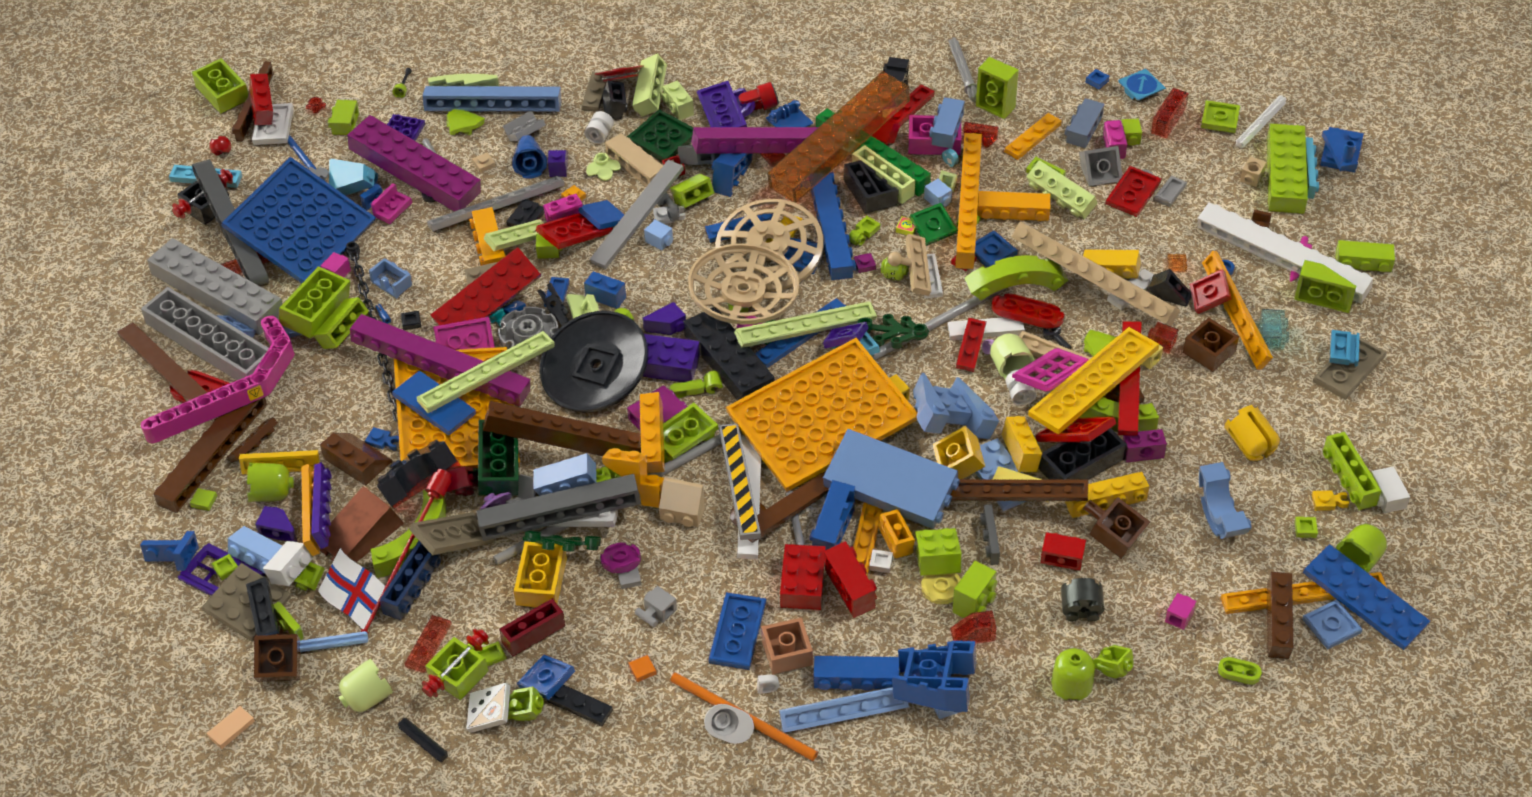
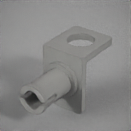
M520 474L518 497L506 501V504L535 497L536 491L533 489V477Z

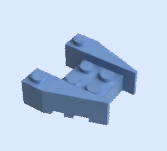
M921 373L913 389V396L916 399L915 410H918L916 415L917 421L924 432L941 434L946 423L966 425L978 438H991L999 420L994 411L959 377H956L951 388L932 386L925 373Z

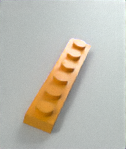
M307 464L301 467L303 544L310 554L315 556L320 554V547L312 536L314 470Z

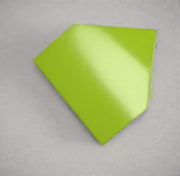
M453 109L447 114L446 125L449 127L450 135L458 134V132L472 135V129H476L485 123V118L465 110Z
M1090 329L1084 339V352L1095 356L1116 337Z

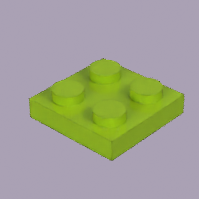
M1206 100L1201 128L1236 133L1240 105Z

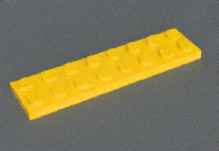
M1128 327L1028 411V416L1059 435L1158 351L1159 344Z

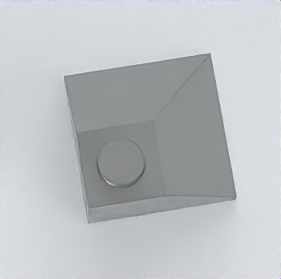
M1118 146L1079 152L1081 169L1088 186L1119 182L1122 178Z

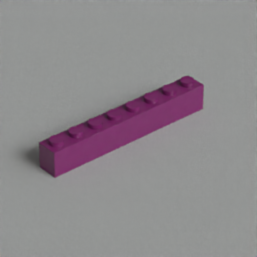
M694 127L691 143L696 154L830 153L833 137L828 127Z

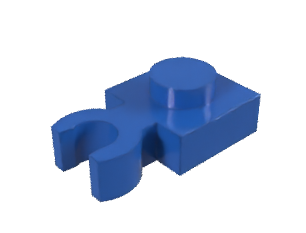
M375 427L372 428L365 439V443L382 450L385 446H388L390 450L397 451V445L393 443H399L398 436L391 437V432Z

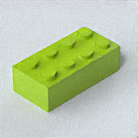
M318 266L279 307L280 324L312 338L313 334L337 307L349 297L350 280Z

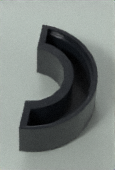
M434 440L419 451L417 448L407 454V458L403 461L397 460L390 466L392 469L377 479V487L391 507L408 496V492L415 485L433 475L438 469L446 470L458 462L444 441Z

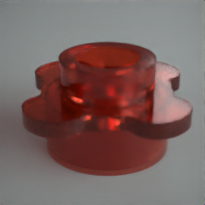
M319 97L310 98L308 104H306V109L312 110L313 113H319L322 108L326 107V103L322 102Z

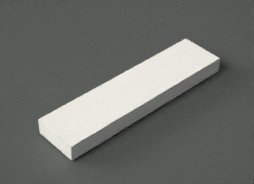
M1005 317L978 319L987 321L983 337L1001 336L1008 333L1019 335L1022 331H1025L1023 322ZM968 320L948 322L947 327L950 340L963 339Z

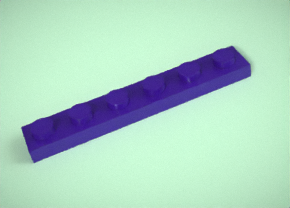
M322 462L314 465L312 536L321 549L328 546L330 537V490H332L330 479H332L331 472L328 468L325 469Z

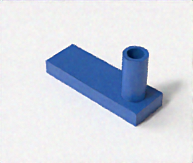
M1340 128L1323 131L1322 137L1339 170L1357 169L1358 162L1353 155L1356 146L1355 141H1346Z

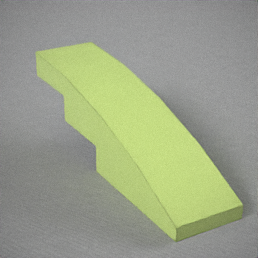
M453 74L428 78L429 86H499L498 76L489 74Z

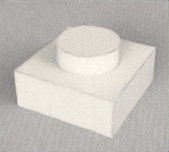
M873 549L869 570L890 573L893 552Z

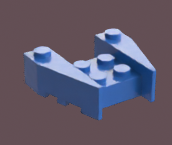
M949 641L946 646L936 647V644H930L927 649L915 650L914 647L898 649L900 672H905L904 676H892L894 699L943 711L968 712L970 701L969 678L951 677V674H975L977 663L975 641Z

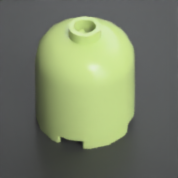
M1008 333L999 336L994 340L990 348V355L997 370L1005 380L1012 371L1019 370L1035 361L1024 341L1016 334Z
M371 659L363 662L341 679L339 683L341 696L338 698L345 708L350 706L356 712H364L393 693L386 679L380 680L377 671L379 669Z

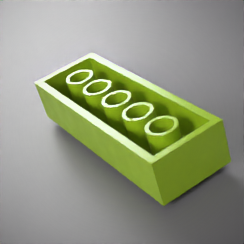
M1272 123L1269 125L1267 135L1268 211L1305 214L1308 201L1305 126Z

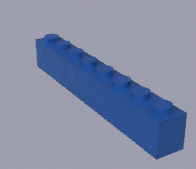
M829 166L808 168V182L817 221L823 234L824 251L831 281L853 278L856 264L855 260H851L853 252L852 247H848L850 240L849 235L845 234L847 232L846 222H842L844 216L843 210L839 209L841 207L840 197H836L838 194L837 185H833L835 183L834 173L830 172Z

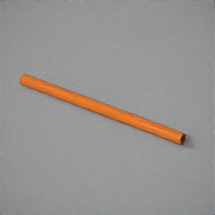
M676 672L670 679L672 683L713 706L727 704L743 710ZM746 712L753 720L754 729L811 761H814L818 756V751Z

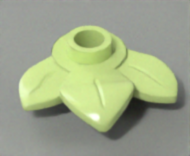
M598 153L595 155L593 162L587 166L586 173L588 176L597 175L599 179L608 181L612 178L613 171L621 169V165L617 160L610 159L606 153Z

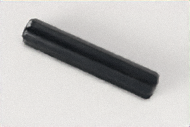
M403 718L399 721V729L436 760L443 762L447 759V751L409 719Z

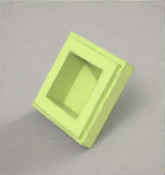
M941 170L939 180L954 192L958 175Z

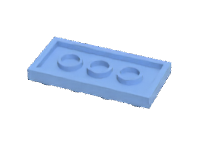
M998 438L980 445L986 466L975 472L980 479H993L998 466L1018 472L1011 455ZM1027 501L996 502L1003 511H1006Z

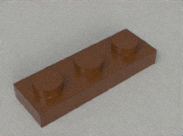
M275 418L266 419L226 458L231 463L239 461L240 454H248L247 452L251 448L255 449L262 443L261 439L264 436H269L275 430L273 427L278 423Z

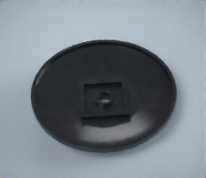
M614 311L585 313L564 324L551 337L555 345L553 348L542 353L539 373L545 392L557 405L574 412L600 411L623 400L638 385L648 363V343L638 324L624 314ZM601 362L598 368H593L594 364Z

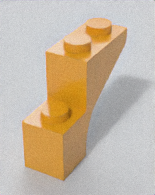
M618 448L609 449L602 457V463L621 477L634 474L641 498V505L659 508L664 477L647 475V455L638 451L628 452L621 451Z

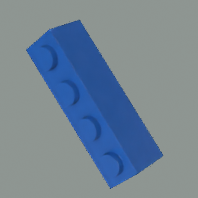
M814 656V688L821 690L841 689L847 691L850 689H862L870 691L872 689H886L893 687L892 676H899V657Z

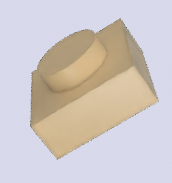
M488 152L472 158L473 164L480 173L496 167L494 160Z

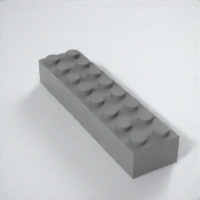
M174 238L170 239L147 259L151 275L220 314L229 315L256 330L255 333L258 335L263 333L261 326L263 318L267 316L279 318V307L282 305L280 297Z
M170 287L165 288L141 308L147 325L236 380L253 374L269 349Z

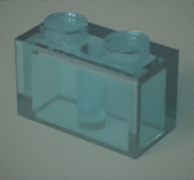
M1262 309L1259 319L1260 334L1268 349L1284 350L1285 343L1289 342V332H1286L1288 318H1285V310Z

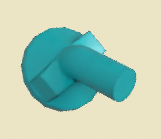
M501 308L489 316L490 322L496 321L500 328L502 317L505 315L504 309Z

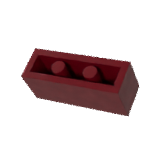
M552 598L499 628L501 642L511 656L514 657L565 627L564 612Z

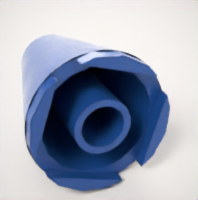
M530 135L520 138L512 159V167L515 173L522 175L526 179L540 176L547 167L546 155L535 138Z

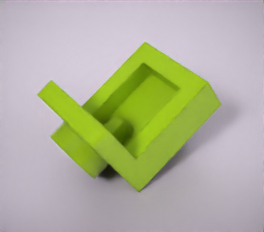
M310 562L293 581L296 583L295 587L307 591L308 588L315 591L325 568Z

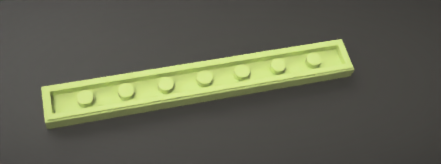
M869 301L738 328L734 333L741 348L857 324L858 320L863 317L875 320L877 315Z
M542 331L417 397V402L427 413H430L553 348L555 342Z

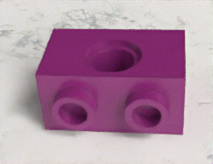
M1162 429L1140 431L1138 436L1123 435V441L1127 444L1125 453L1126 463L1163 459L1165 457L1167 443Z

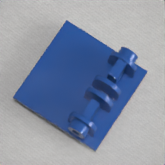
M793 100L788 105L784 104L783 107L780 106L778 109L772 110L769 116L766 117L774 127H808L813 124L799 109L800 102L798 100Z

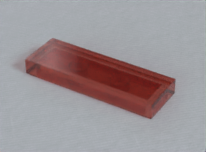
M435 615L431 616L407 658L405 667L425 673V666L434 657L452 624L451 620Z

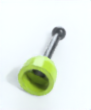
M411 68L405 69L402 83L394 86L392 93L395 97H405L407 88L404 84L408 75L412 72Z

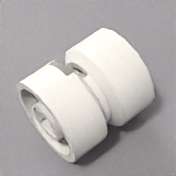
M599 111L594 113L584 131L586 138L590 142L602 144L610 132L614 120L605 112Z
M1018 370L1012 371L1006 377V384L1010 391L1012 402L1017 406L1030 404L1036 398L1034 387L1016 381L1015 378H1012V374Z

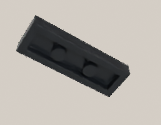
M263 577L247 583L246 587L257 636L279 634L267 578Z
M562 685L547 700L548 703L599 726L604 725L613 711L612 706L566 685Z

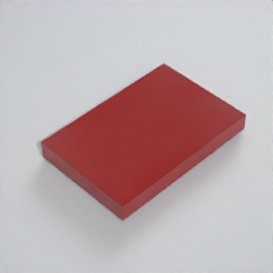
M1129 166L1106 199L1105 204L1138 217L1161 184L1162 178Z

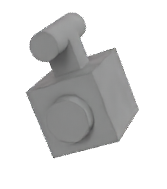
M657 586L644 597L646 611L637 608L634 614L654 628L657 626L658 620L664 623L677 610L676 598Z

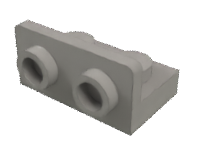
M529 111L503 125L509 141H518L521 137L531 134L546 124L543 119L537 120L533 112Z

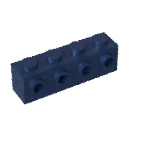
M418 541L379 599L384 615L401 621L404 615L409 613L415 598L417 599L420 596L423 586L430 581L434 569L439 567L442 559L440 554L432 555Z

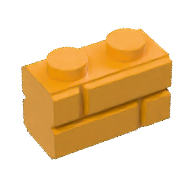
M896 509L882 513L878 528L887 546L893 552V557L897 559L911 555L915 539L900 511Z

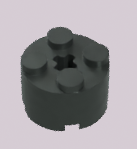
M1076 578L1071 580V584L1066 586V583L1061 586L1062 610L1067 621L1073 622L1079 618H1087L1088 621L1100 619L1099 615L1105 610L1103 586L1100 582L1097 584L1095 579Z

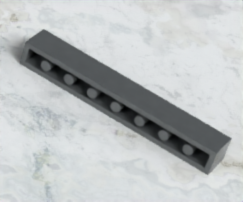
M631 474L477 510V517L482 539L486 541L640 505L641 502L635 476Z

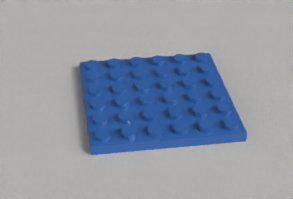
M289 157L222 222L221 226L302 284L318 266L321 267L333 252L342 255L347 248L346 244L350 241L355 242L375 221L376 217L292 157Z

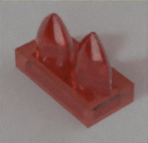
M964 121L963 134H982L981 141L988 148L996 139L998 140L999 127Z

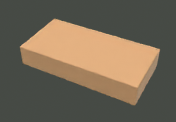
M239 706L207 732V736L223 749L255 722L254 717Z

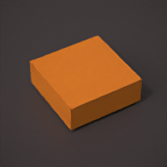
M648 655L628 662L629 668L637 682L657 675L656 669Z

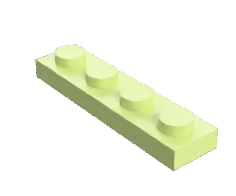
M539 219L486 233L484 240L493 251L536 240V234H538L535 231L536 226L544 223Z

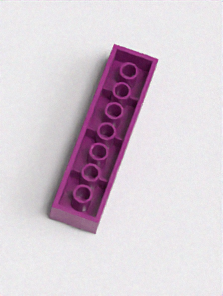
M371 115L347 135L349 150L427 196L432 197L454 212L466 208L481 193V179Z

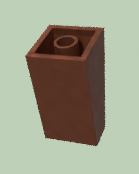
M363 486L331 521V525H329L330 537L328 546L320 548V552L326 557L330 554L332 556L331 560L334 561L341 548L345 555L357 563L372 548H375L400 528L404 522L388 504Z

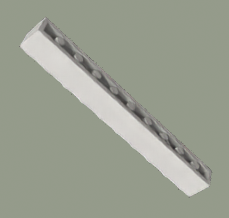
M1209 202L1198 217L1199 229L1289 271L1297 272L1299 275L1304 260L1324 264L1356 285L1353 300L1362 304L1372 288L1373 278L1367 273H1361L1349 265L1337 262L1332 257L1324 256L1317 250H1311L1300 242H1294L1282 234L1272 232L1269 228L1259 226L1252 220L1244 219L1235 212H1229L1217 204L1214 205Z

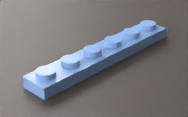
M893 687L782 709L779 710L782 730L785 733L908 708L909 705L908 702L894 699Z

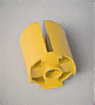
M1253 405L1246 406L1238 410L1239 415L1232 421L1229 419L1226 421L1224 428L1248 460H1263L1264 456L1265 458L1269 457L1278 448L1280 437L1258 407L1254 408Z

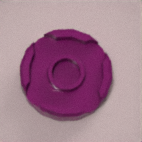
M624 542L614 543L604 549V553L600 556L601 564L606 571L611 573L629 572L640 564L641 553L634 544L630 546Z

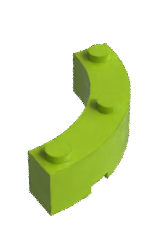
M1031 255L997 260L995 265L987 268L984 266L964 277L971 294L981 301L995 292L1016 285L1035 284L1055 291L1069 281L1060 264L1048 258L1044 260L1039 259L1038 256Z
M1102 397L1080 417H1114L1117 424L1112 426L1111 429L1114 432H1118L1119 402ZM1139 404L1138 432L1157 430L1159 416L1153 404Z
M423 490L422 509L415 522L419 521L430 499L425 490ZM445 496L443 499L433 500L423 521L446 517ZM409 529L397 539L371 549L376 578L392 574L412 534ZM416 537L411 543L399 569L419 540Z

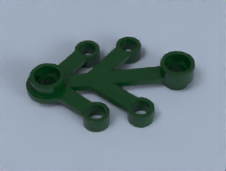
M892 314L883 315L884 325L873 324L872 319L868 317L858 320V323L867 322V333L871 331L887 332L873 337V340L879 347L883 346L884 341L892 338L891 347L899 349L902 347L903 342L911 339L923 340L929 336L927 326L921 323L915 324L910 316L901 317V324L894 319Z
M525 531V536L522 538L526 542L542 544V549L554 550L555 544L563 546L562 550L567 552L575 551V546L585 545L587 550H598L599 546H601V537L585 536V541H582L581 537L541 536L539 531Z

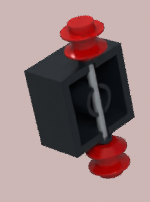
M221 169V174H218L224 188H227V183H233V175L229 170ZM197 180L177 194L179 199L178 205L176 203L172 204V212L178 218L184 219V213H187L204 225L215 218Z

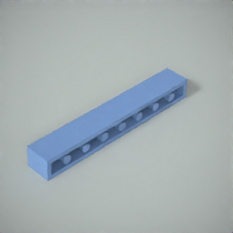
M425 86L423 93L424 111H452L453 109L465 111H560L562 101L561 87Z

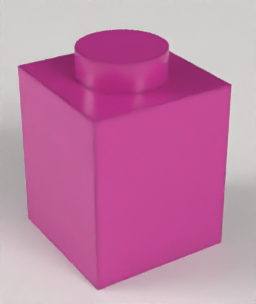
M335 252L321 265V268L345 277L351 271L349 259Z
M1177 593L1167 610L1165 622L1185 630L1194 614L1196 601L1189 596Z

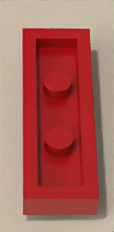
M968 317L956 363L957 369L974 372L987 321Z

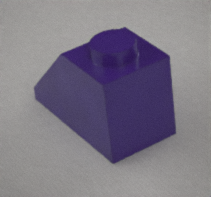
M548 150L549 177H567L568 151Z
M672 302L643 317V330L650 333L672 335L684 329L683 321L686 320V315Z
M264 506L255 524L258 533L267 538L297 542L294 528L284 510L278 507Z

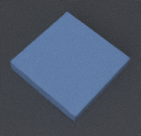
M1338 600L1307 613L1302 618L1327 650L1361 634L1363 630Z

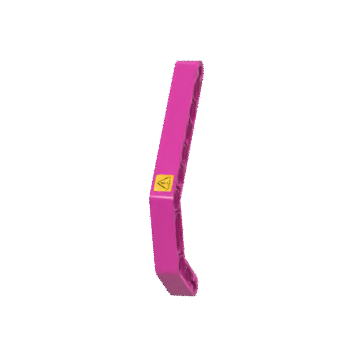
M267 316L261 320V326L265 338L270 344V348L253 374L146 418L141 422V429L148 443L160 442L268 396L295 355L290 338L275 316Z

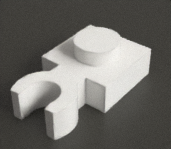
M668 206L653 208L654 218L663 224L674 223L668 217ZM678 206L679 220L685 219V213H682L684 212V207Z

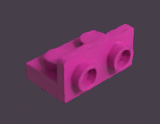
M577 194L544 204L546 222L579 213L578 209L583 204Z

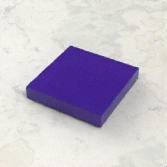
M867 322L832 329L823 342L824 348L840 346L854 338L860 341L868 330Z

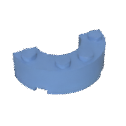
M1223 462L1204 465L1199 468V487H1203L1204 496L1200 497L1203 511L1212 532L1216 537L1220 536V539L1247 534L1252 528L1249 518H1246L1244 511L1237 512L1234 508V500L1230 497L1229 492L1231 475Z

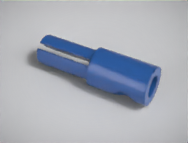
M378 304L380 309L376 305L375 308L382 321L386 324L391 323V318L382 305Z

